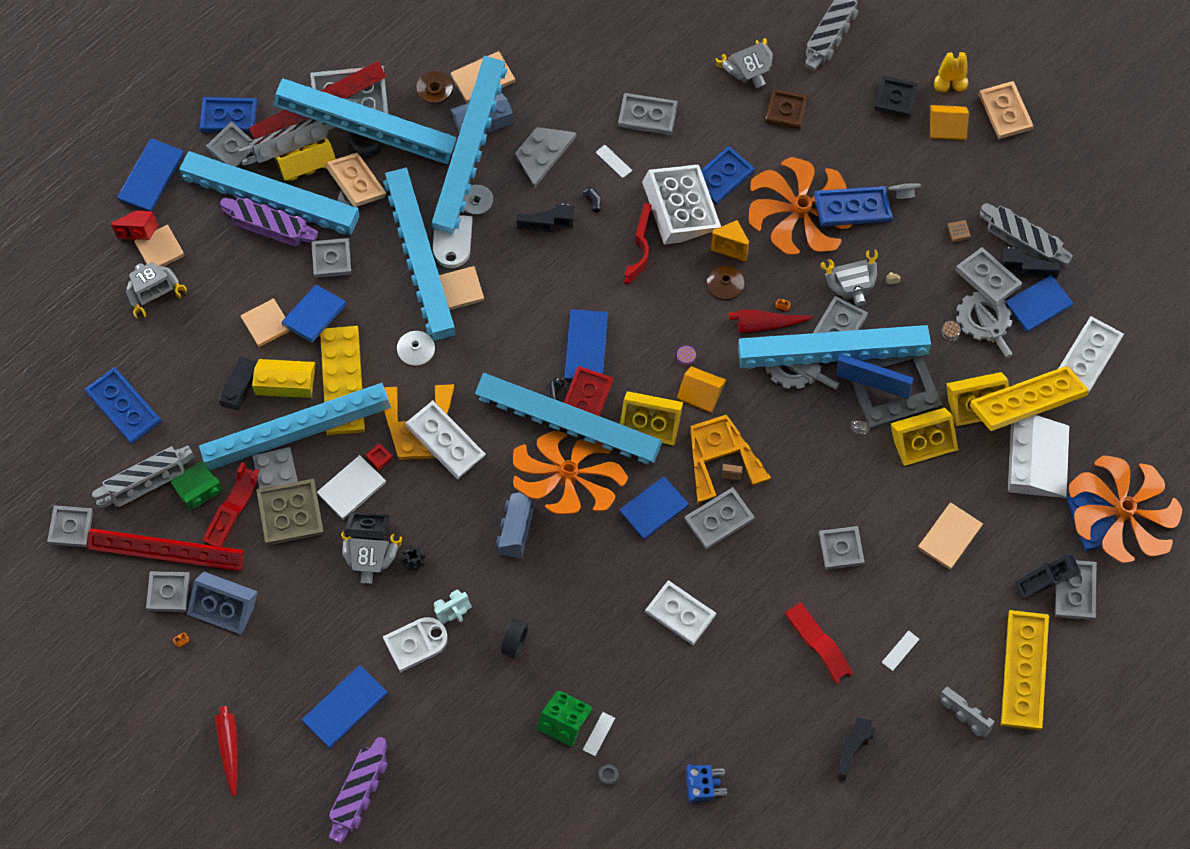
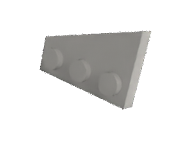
M946 687L941 692L939 697L941 703L946 708H951L960 721L966 722L971 726L974 734L985 738L990 733L995 723L994 720L991 718L988 720L984 719L979 709L976 707L969 708L967 701L949 687Z

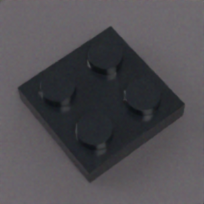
M882 76L874 110L910 117L918 83Z
M351 512L345 528V536H350L354 539L361 537L372 540L384 539L390 522V515Z

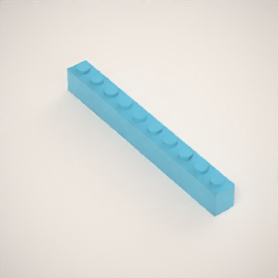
M485 55L483 57L432 220V229L454 234L455 229H459L461 222L459 215L460 212H464L466 206L464 198L465 195L469 196L472 185L469 182L471 178L474 179L477 168L474 166L476 161L479 162L482 151L479 150L481 145H485L486 128L489 129L491 126V111L495 112L497 101H495L496 95L500 96L502 90L500 82L501 79H505L507 74L505 61Z
M283 78L275 94L273 106L447 165L456 143L457 137Z
M188 151L179 169L182 178L187 182H195L204 188H213L222 194H231L235 198H247L259 205L265 204L273 210H282L288 215L299 216L308 223L313 222L323 228L334 229L340 234L346 233L351 235L359 219V211L356 207Z
M403 168L385 173L386 180L383 183L385 190L389 191L391 195L388 196L390 207L394 206L395 212H392L395 223L399 222L400 227L397 228L399 238H403L405 242L402 243L404 254L409 256L407 265L409 270H413L414 273L411 278L413 285L417 286L419 290L416 292L418 302L423 303L421 308L423 319L427 318L428 324H425L428 335L432 334L433 341L454 336V324L408 170Z
M928 325L742 338L739 339L738 353L740 368L752 369L763 366L829 363L838 361L840 354L857 360L929 355L931 341Z
M483 373L475 392L480 397L479 400L489 404L492 401L497 403L496 407L507 411L510 408L515 410L514 414L525 417L526 414L532 417V421L540 424L543 421L547 422L549 427L559 431L560 428H563L571 436H584L585 441L595 444L597 441L603 444V448L613 451V448L620 450L619 454L630 458L631 455L638 457L637 461L644 464L655 462L662 441L658 438Z
M383 383L199 445L206 467L212 470L390 409L391 405Z

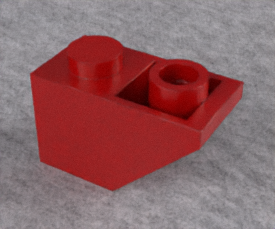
M134 211L112 222L111 226L116 237L119 239L150 240L158 227V223L152 211Z

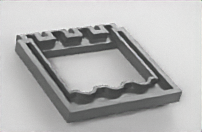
M922 356L864 360V362L883 368L911 359L925 391L912 395L909 399L903 398L873 407L864 385L850 380L870 430L942 408L941 400Z

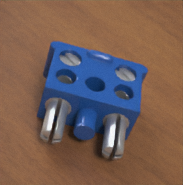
M688 764L685 774L688 802L690 804L696 801H713L714 796L727 795L726 788L714 789L713 787L720 786V779H713L712 776H724V769H712L711 765L691 766V764Z

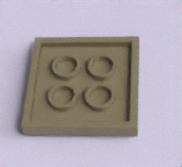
M314 479L256 489L266 546L324 535Z

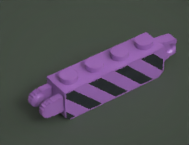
M239 197L237 200L224 198L220 202L222 212L232 217L235 226L296 247L302 241L312 243V241H316L318 231L307 226L303 218L288 215L282 210H273L265 204L259 205L250 199Z
M378 737L373 742L371 749L366 747L360 750L329 814L333 823L329 835L330 840L341 844L348 832L352 833L354 828H358L361 822L360 815L363 810L367 809L370 803L369 796L378 787L379 781L377 779L380 773L383 774L387 768L388 763L385 757L387 744L385 738Z

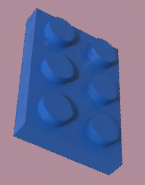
M1082 492L1074 498L1070 496L1066 498L1073 519L1074 512L1081 506L1101 505L1111 507V504L1104 499L1088 492ZM1115 515L1096 521L1091 526V539L1089 541L1080 536L1085 552L1102 547L1104 536L1117 521Z

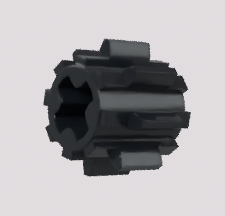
M410 546V549L403 550L404 558L401 560L403 564H406L407 570L413 568L417 571L419 566H424L423 559L426 556L425 553L421 552L420 547L413 548Z

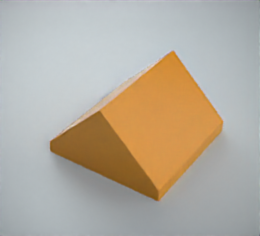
M930 105V139L966 140L969 120L967 107Z
M738 220L714 229L712 232L711 251L746 262L749 240Z
M691 366L684 374L677 400L712 413L726 383V379Z

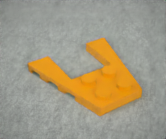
M454 384L435 385V403L446 414H448ZM384 387L391 408L384 410L398 459L436 458L404 426L407 421L398 422L397 387Z
M727 414L690 426L698 504L714 499L717 496L705 462L740 452L752 486L771 480V476L767 474L759 459L752 453L751 448L740 436L739 431Z

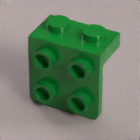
M204 462L195 464L185 470L182 475L171 480L172 486L189 511L199 507L202 503L223 491L219 480L212 475Z
M557 691L542 711L536 730L572 747L576 741L579 729L591 713L592 707L562 691Z

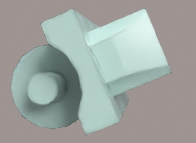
M455 590L450 594V601L446 603L443 600L434 602V610L438 621L442 624L457 619L459 623L463 621L461 615L472 608L468 595L465 592L461 593L459 590Z

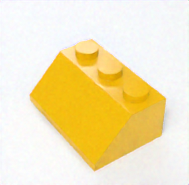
M327 138L274 157L283 179L293 181L302 174H312L321 167L325 169L327 162L336 159L330 141Z
M259 359L254 368L252 384L255 395L312 398L316 363Z
M1002 372L946 383L948 402L955 425L961 426L982 421L970 407V403L972 400L1009 387L1008 379Z
M627 391L623 401L620 424L658 438L664 444L675 445L683 402Z
M946 408L891 423L894 443L904 466L958 450L953 416Z

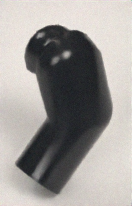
M593 187L584 189L582 192L583 196L586 199L590 198L592 200V211L600 212L601 195Z
M555 377L547 384V397L557 400L556 392L565 385V380L562 377Z

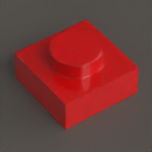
M380 443L365 455L366 459L378 471L393 459V456Z

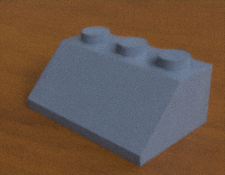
M500 93V96L496 95L495 112L491 111V126L489 129L486 128L485 133L514 124L513 112L507 98L502 93ZM469 103L450 109L459 134Z
M521 492L511 494L510 500H506L504 511L507 514L506 518L501 520L500 529H502L501 536L498 535L496 540V547H498L500 555L520 559L523 556L535 506L534 499L525 496Z
M203 572L194 581L187 615L242 634L254 609L258 591Z

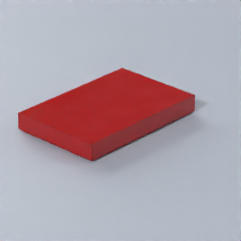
M578 366L564 403L600 416L614 378Z

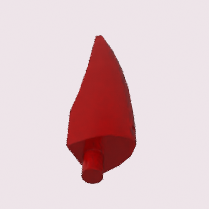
M738 310L728 314L729 320H737L738 333L769 331L795 325L813 318V315H784L761 310Z
M228 706L220 707V714L215 717L217 736L232 796H236L238 767L236 718L233 714L228 713Z

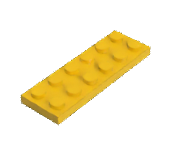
M358 326L325 328L321 333L324 402L362 390ZM364 418L326 430V434L336 435L365 432Z
M1068 366L972 400L970 407L988 429L993 431L1088 395L1089 389Z
M1013 610L1008 612L1001 726L1042 730L1049 615Z

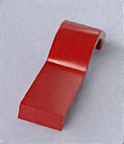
M644 203L635 236V244L641 247L644 257L635 265L627 266L624 276L626 277L625 284H630L645 270L648 264L649 246L645 235L652 212V204Z
M241 463L237 471L234 488L227 500L220 504L202 539L204 542L218 547L224 545L238 515L243 511L251 498L260 472L258 469L255 468L254 471L245 468V463Z
M801 602L785 612L786 618L806 645L814 649L821 657L830 673V677L836 685L840 683L839 678L845 674H848L849 677L853 675L849 664L836 643L822 631Z

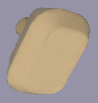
M890 272L886 277V284L890 285L900 282L898 274Z

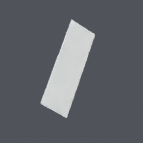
M606 145L596 151L622 178L632 171Z
M908 631L882 663L893 671L918 642L919 638Z
M602 712L583 748L584 751L596 756L615 720L614 717Z

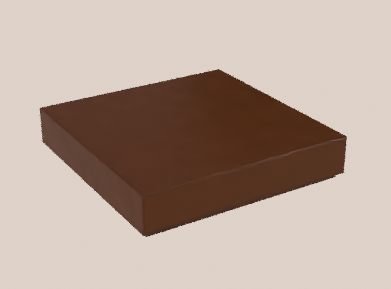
M772 89L765 123L801 130L808 96Z

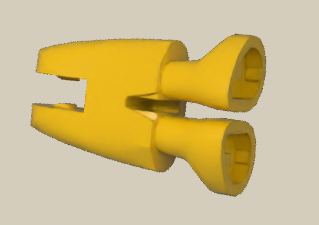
M959 52L958 59H953V53H947L934 80V87L937 91L946 92L950 87V81L956 91L962 92L967 89L968 79L966 76L968 66L967 56L964 52Z

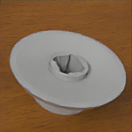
M901 184L888 187V189L896 191L898 199L915 197L914 189L921 187V184Z
M472 185L469 196L465 195L464 201H466L465 210L472 214L486 212L493 203L491 191L482 185Z

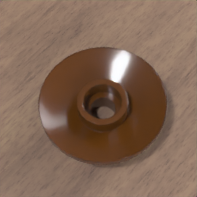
M431 71L419 78L416 89L419 97L425 102L440 103L451 95L453 85L451 79L445 73Z
M719 266L708 275L707 288L718 299H734L740 295L744 288V278L734 267ZM727 278L729 281L725 282L722 279Z

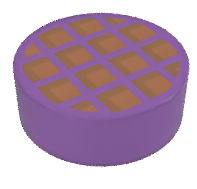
M690 346L679 348L677 351L678 362L684 366L694 363L696 359L695 350Z

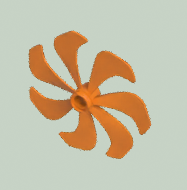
M794 157L787 158L781 162L782 166L793 170L797 177L799 196L795 197L785 179L776 171L766 170L751 180V192L760 188H769L792 203L759 199L752 202L749 208V223L757 231L761 230L762 221L767 216L782 212L793 213L779 223L771 234L772 243L787 255L800 253V250L792 242V230L798 218H804L807 242L812 250L827 252L834 251L839 247L842 239L829 238L822 234L808 216L809 212L818 216L817 209L811 208L812 204L815 203L814 197L810 199L806 195L815 171L810 162ZM829 168L825 169L828 182L822 190L847 189L838 171ZM852 224L834 226L840 229L850 228Z
M551 431L537 440V447L540 452L555 465L542 463L531 458L527 453L525 444L514 449L513 465L519 471L528 474H555L538 482H526L514 476L513 485L519 492L531 499H541L547 496L558 483L565 486L563 497L558 503L545 505V508L554 514H574L579 512L581 504L573 486L576 480L594 497L596 503L593 511H606L614 502L615 494L611 490L578 477V473L606 476L615 480L621 487L628 480V476L623 468L614 462H606L578 470L579 462L593 453L610 454V450L603 448V444L597 441L595 444H592L584 439L578 440L574 445L571 461H565L558 449V443L567 437V433Z
M1101 456L1095 461L1094 465L1105 468L1111 473L1116 483L1119 500L1109 487L1093 473H1081L1069 484L1071 498L1082 492H1088L1099 496L1114 506L1085 505L1076 509L1074 512L1075 527L1081 537L1089 541L1091 539V526L1100 519L1115 515L1118 520L1111 526L1102 541L1103 550L1120 563H1128L1135 560L1126 551L1122 541L1124 521L1128 519L1139 547L1144 554L1154 557L1169 553L1173 541L1171 539L1159 540L1153 537L1132 516L1135 513L1169 529L1175 528L1180 522L1182 507L1175 498L1172 499L1168 508L1162 510L1137 509V503L1159 495L1165 489L1163 478L1153 466L1139 464L1145 479L1141 489L1133 498L1127 496L1131 475L1130 467L1126 461L1116 457Z

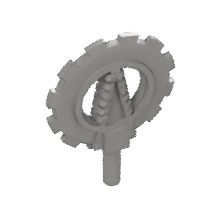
M973 292V295L970 297L968 295L962 299V305L958 304L956 312H959L956 320L958 324L962 325V331L966 335H972L973 339L979 341L987 339V341L992 343L996 342L1007 359L1010 358L1013 354L1002 338L1007 333L1005 331L1006 328H1010L1012 320H1009L1012 312L1010 308L1007 309L1006 301L1003 300L994 306L980 292ZM984 306H989L996 312L997 320ZM973 308L976 311L981 326L972 321L971 311Z
M819 363L787 366L797 375L786 374L780 365L765 367L767 374L770 373L772 376L771 380L775 384H782V388L790 389V387L802 389L805 388V384H812L817 380L835 390L840 385V383L821 374L822 366H819Z

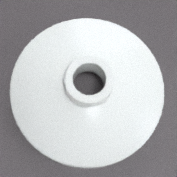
M411 331L400 338L397 352L399 358L404 363L411 366H420L427 363L433 357L435 345L433 339L428 334L422 331ZM419 344L418 347H413L412 345Z

